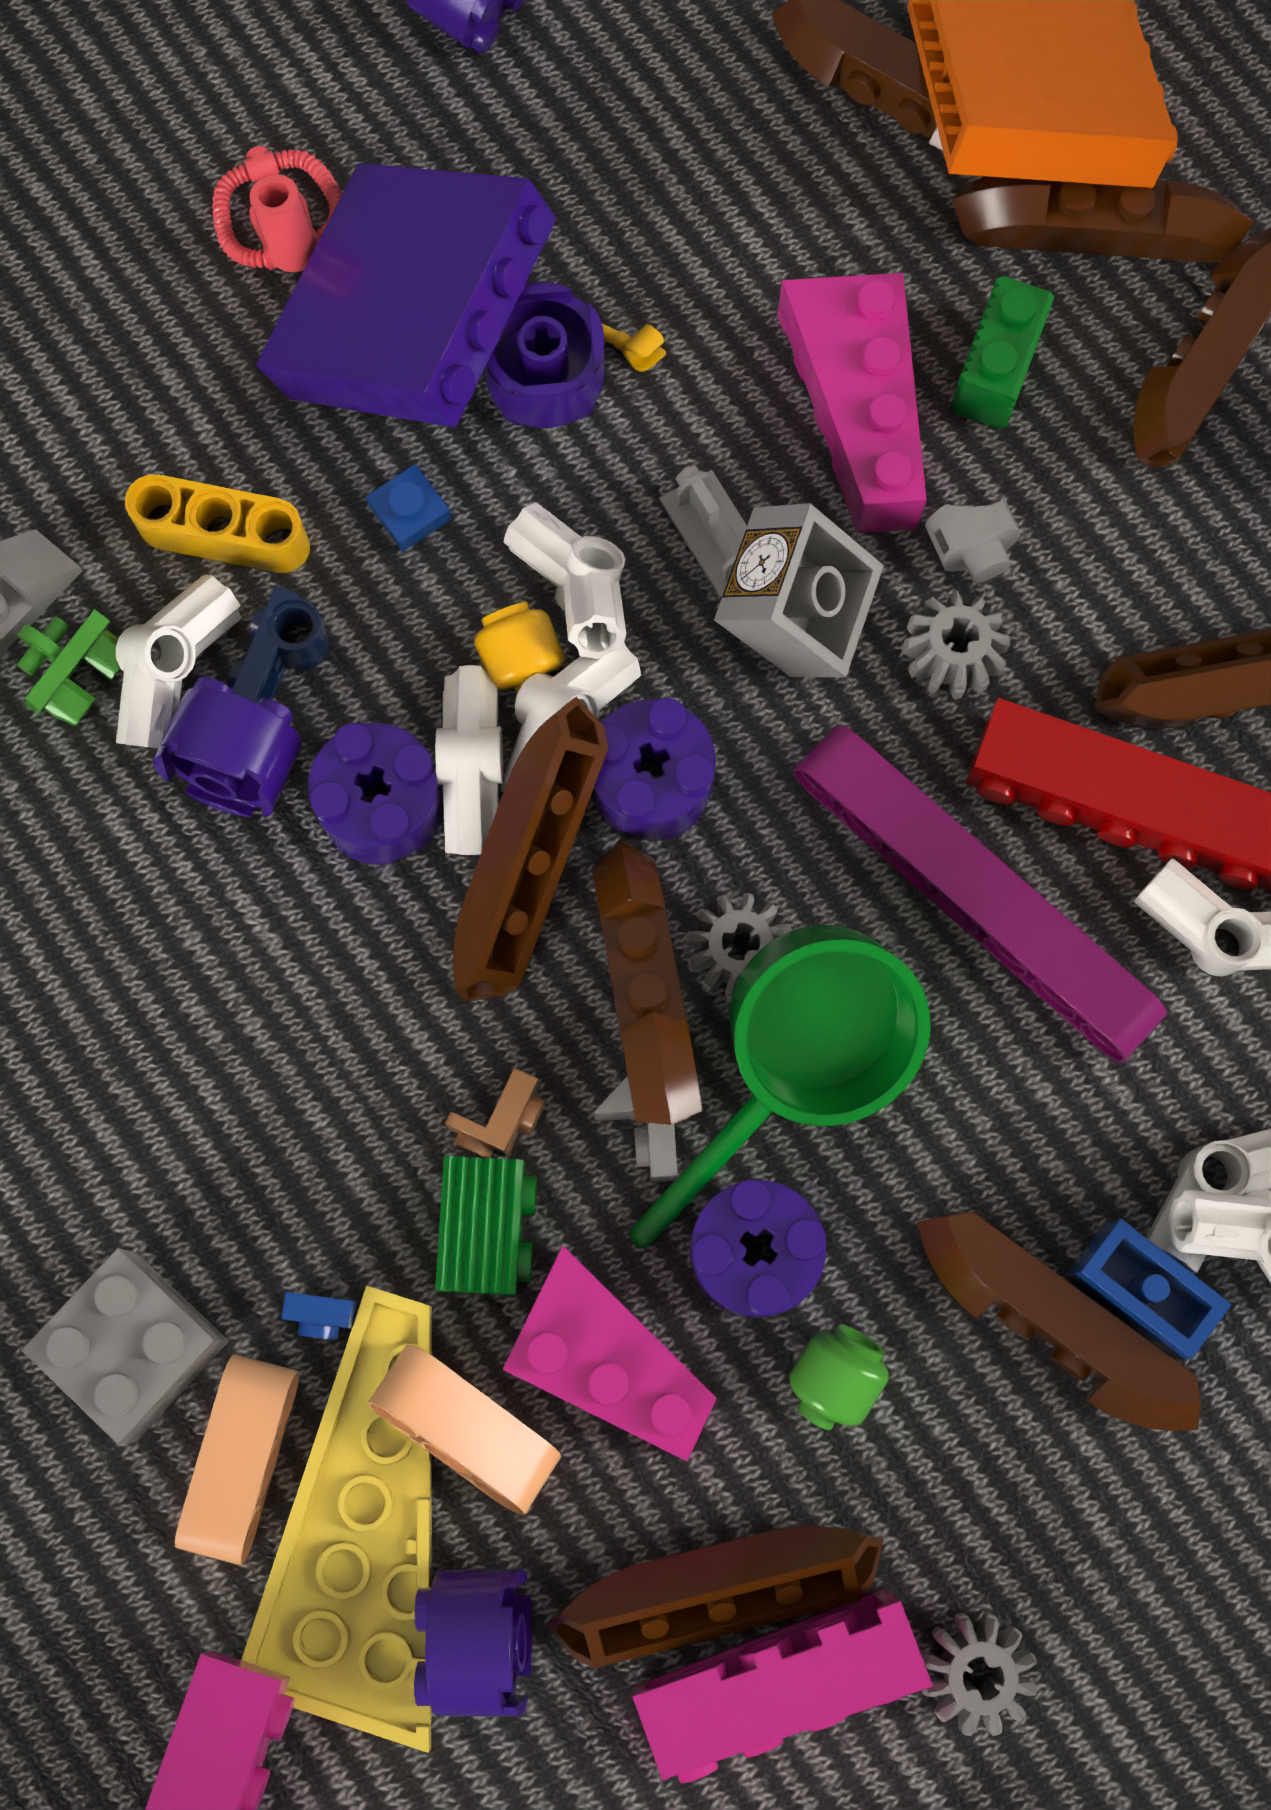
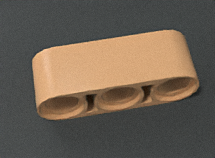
M407 1344L367 1403L384 1420L502 1506L522 1516L527 1513L561 1458L559 1451L549 1442L435 1357L413 1345Z
M238 1354L231 1356L219 1384L179 1520L175 1538V1547L177 1549L243 1566L253 1545L297 1392L299 1371Z

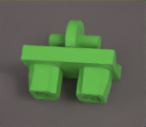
M94 609L64 649L60 648L57 644L70 629V626L57 616L53 617L42 633L30 625H23L17 635L30 648L17 663V666L33 676L45 659L52 663L26 696L25 706L39 716L46 710L52 716L76 727L93 705L96 698L71 681L69 678L82 662H85L109 681L121 669L116 659L118 638L107 630L110 620Z

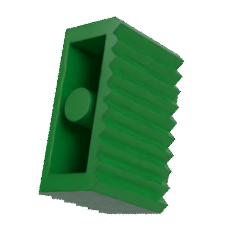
M1006 276L996 279L950 405L954 414L997 429H1006L1055 297L1050 291Z
M444 1156L435 1291L440 1293L519 1296V1282L531 1283L534 1244L533 1242H522L523 1215L535 1216L537 1176H526L524 1160Z

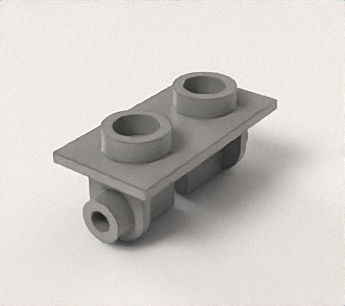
M691 466L677 475L676 481L679 487L659 497V500L715 592L722 599L747 525L713 470L700 473L696 466Z

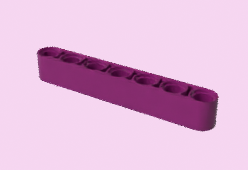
M840 724L835 725L793 769L798 782L812 797L1096 1048L1111 1059L1125 1063L1166 1017L1167 1011L1164 1005L1148 988L851 729Z

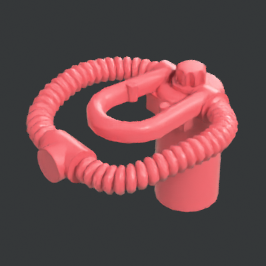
M263 146L253 147L246 154V159H244L245 166L240 164L238 166L239 169L234 167L232 171L229 170L216 183L217 187L214 189V196L212 198V213L214 215L216 237L220 247L223 248V252L227 253V256L240 265L251 266L252 268H257L258 266L261 269L265 266L269 270L279 268L282 271L291 273L302 271L305 269L343 192L340 190L334 177L330 175V171L327 170L326 166L307 151L301 152V150L294 151L290 149L287 152L283 150L281 153L276 152L274 156L271 150L268 151ZM290 167L304 169L315 179L321 191L324 192L323 194L326 196L330 208L329 217L325 225L318 229L317 232L313 229L306 200L298 191L292 179L285 175H279V168L280 170ZM249 178L252 183L256 182L250 192V221L263 245V252L260 249L258 251L247 249L241 245L233 234L232 221L230 220L229 203L231 194L244 181L248 182Z

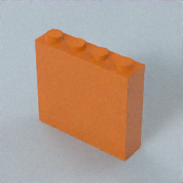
M908 1L907 9L949 174L1154 187L1165 163L1170 162L1175 154L1178 136L1176 127L1172 125L1166 108L1163 86L1157 80L1150 58V46L1144 39L1137 17V6L1134 1Z

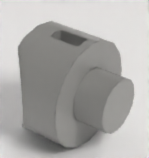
M1002 493L990 505L974 507L945 504L933 513L925 523L944 570L955 572L967 569L972 581L979 583L997 577L1011 566L1006 550L1017 542L1020 537V530Z

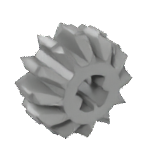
M958 590L949 594L946 606L932 597L925 602L923 607L924 615L915 614L909 619L907 630L912 636L904 640L902 653L908 657L915 658L909 669L911 678L922 677L927 674L931 676L927 687L930 695L937 693L942 683L949 685L950 694L954 700L962 698L966 684L977 693H982L989 685L988 675H1001L1006 662L1000 654L1008 650L1010 636L996 632L1003 622L1002 613H992L987 616L981 613L985 604L983 596L976 597L970 607L963 605L962 597ZM947 639H958L960 641L958 648L961 649L966 645L965 652L952 651L951 649L954 644L951 642L946 646Z
M750 893L743 895L740 910L733 909L731 901L726 895L719 896L716 905L720 918L708 910L700 909L696 913L695 920L704 931H691L686 934L685 944L692 949L701 951L688 959L687 966L689 971L699 972L710 968L711 970L705 976L701 987L709 993L716 988L721 980L728 983L725 991V1000L727 1002H731L738 978L752 957L769 942L792 931L789 924L769 927L778 910L772 903L766 905L759 915L752 912L754 895ZM735 936H743L749 939L747 948L755 946L756 951H747L744 960H735L730 958L732 948L729 947L724 950L722 945H732Z
M987 1612L983 1614L979 1620L976 1634L970 1618L965 1613L956 1614L955 1627L958 1637L953 1639L945 1630L937 1626L931 1634L935 1641L944 1647L942 1654L938 1655L930 1651L921 1652L925 1666L930 1670L939 1672V1674L930 1677L933 1686L921 1691L927 1697L943 1695L936 1705L935 1715L942 1722H946L959 1713V1730L964 1735H973L977 1729L980 1715H982L988 1732L992 1736L1000 1735L1002 1733L1000 1711L1005 1710L1018 1722L1022 1721L1026 1716L1023 1708L1013 1700L1016 1693L1026 1696H1035L1037 1694L1038 1686L1033 1681L1018 1676V1673L1029 1670L1036 1665L1035 1655L1030 1651L1014 1652L1022 1638V1633L1015 1627L1010 1626L997 1636L998 1619L993 1614ZM977 1657L987 1666L993 1667L992 1676L983 1675L988 1684L979 1690L968 1680H963L964 1671L973 1672L968 1663Z

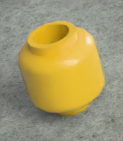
M527 601L503 608L481 619L484 628L475 635L474 645L484 670L488 672L491 681L498 687V690L505 691L515 688L518 694L522 684L530 676L536 673L549 675L560 669L564 664L565 655L550 616L541 609L530 610Z

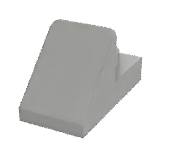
M36 529L0 541V657L19 638L17 633L23 625H31L83 571L78 564Z
M628 1077L616 1087L594 1112L596 1121L635 1119ZM647 1123V1127L634 1128L636 1166L649 1167L650 1182L675 1181L678 1174L674 1124Z

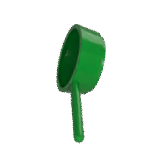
M813 925L790 931L769 942L752 957L734 987L729 1020L738 1067L753 1095L632 1227L630 1239L636 1247L647 1248L652 1245L772 1112L788 1120L812 1126L847 1124L876 1113L895 1100L906 1089L924 1060L930 1038L931 1021L927 998L921 984L913 972L899 958L869 936L859 931L836 925Z

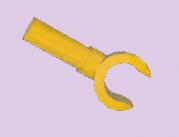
M602 323L604 341L621 350L626 360L635 370L640 372L647 371L666 355V351L660 347L664 343V338L653 326L646 324L631 337L623 331L620 332Z

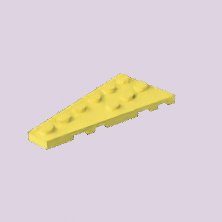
M366 1285L241 1660L289 1676L290 1680L285 1695L295 1698L293 1705L295 1709L429 1753L431 1750V1706L416 1705L414 1677L417 1663L425 1661L426 1632H418L415 1626L416 1594L419 1588H431L432 1454L384 1420L367 1403L407 1344L418 1347L432 1355V1306Z

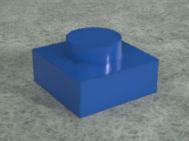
M416 464L365 496L368 507L401 552L452 520L450 509Z
M286 1292L281 1319L298 1321V1335L337 1340L339 1327L352 1329L360 1303Z

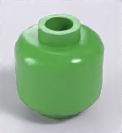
M840 1324L835 1331L823 1329L816 1332L811 1337L789 1375L791 1389L801 1400L797 1407L799 1413L813 1424L826 1430H831L835 1423L853 1427L861 1424L868 1416L889 1380L888 1370L881 1360L885 1354L884 1350L872 1339L847 1325Z

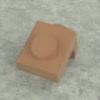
M514 1068L486 1127L450 1112L445 1125L449 1130L458 1134L453 1144L480 1158H490L493 1150L508 1157L519 1133L522 1132L530 1136L543 1111L546 1100L537 1096L541 1088L538 1078Z

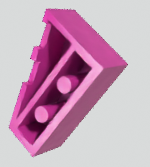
M562 1246L502 1370L688 1461L717 1398Z

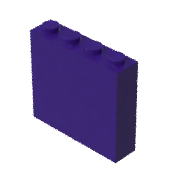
M358 163L256 366L291 400L456 428L557 218L529 178Z

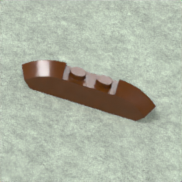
M787 0L772 14L778 34L795 60L812 76L828 87L838 86L846 90L858 103L872 105L895 118L907 131L915 134L921 133L930 138L929 144L943 151L915 42L841 0Z
M988 176L967 183L951 199L964 237L977 246L1214 263L1222 260L1241 244L1254 223L1246 213L1225 196L1202 186L1169 180H1157L1153 188Z
M1271 228L1239 244L1216 266L1211 273V277L1217 288L1214 289L1196 319L1205 325L1198 338L1195 339L1186 334L1167 366L1151 367L1145 377L1137 398L1134 414V442L1138 461L1153 468L1177 464L1270 317Z
M1271 629L1116 658L1101 675L1094 709L1114 720L1134 726L1177 728L1189 726L1202 717L1225 718L1234 715L1238 710L1265 705L1271 706Z
M577 697L573 698L547 719L531 736L517 758L505 786L463 901L456 927L453 949V974L455 989L463 1002L505 996L520 987L609 748L604 725Z
M618 840L592 868L633 1112L636 1122L672 1125L702 1111L689 1028L655 861L652 857Z
M974 1212L948 1215L917 1222L928 1259L943 1285L957 1302L975 1318H978L991 1303H994L1001 1308L995 1316L998 1321L1025 1340H1029L1034 1333L1051 1345L1055 1350L1050 1358L1066 1372L1081 1381H1084L1089 1374L1094 1377L1095 1380L1087 1399L1088 1402L1118 1419L1146 1428L1169 1431L1198 1429L1201 1398L1196 1375Z
M795 1526L753 1536H742L729 1542L685 1553L670 1554L661 1559L619 1570L592 1584L568 1601L553 1615L545 1626L574 1659L592 1668H598L859 1602L874 1582L884 1540L866 1533L844 1528Z

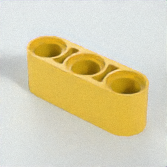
M153 474L138 478L130 485L125 496V507L128 515L140 535L150 546L160 550L275 573H288L298 569L305 563L310 553V541L297 509L290 502L280 498ZM161 505L172 506L169 513L157 520L147 519L150 512ZM216 518H232L229 525L220 531L209 532L206 530L209 523ZM289 529L292 531L290 536L283 542L277 544L265 542L267 536L274 530Z

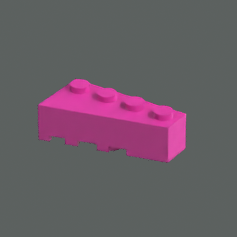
M903 273L782 280L777 317L783 333L788 336L794 353L793 361L800 380L804 381L813 404V415L820 434L823 433L832 456L831 464L856 533L917 529L927 500Z
M883 1587L865 1594L859 1602L824 1610L632 1686V1697L661 1779L665 1780L677 1775L680 1783H688L718 1769L717 1761L742 1752L744 1757L763 1754L781 1745L783 1738L806 1730L813 1732L828 1728L843 1721L849 1715L893 1702L906 1695L930 1688L933 1684L901 1601Z
M213 1650L200 1654L145 1810H257L270 1775V1770L262 1767L271 1738L278 1741L281 1740L295 1701L294 1697L285 1695L290 1677Z

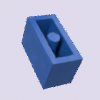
M1121 1218L1102 1225L1065 1275L1173 1359H1192L1232 1305Z

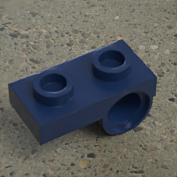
M275 586L268 604L260 603L253 615L250 625V637L253 638L245 660L238 658L232 666L227 686L235 695L255 703L260 698L273 700L287 667L294 670H309L322 663L329 652L330 639L317 608L307 599L301 598L298 593ZM307 625L312 627L310 635L299 643L283 641L287 631L294 626Z

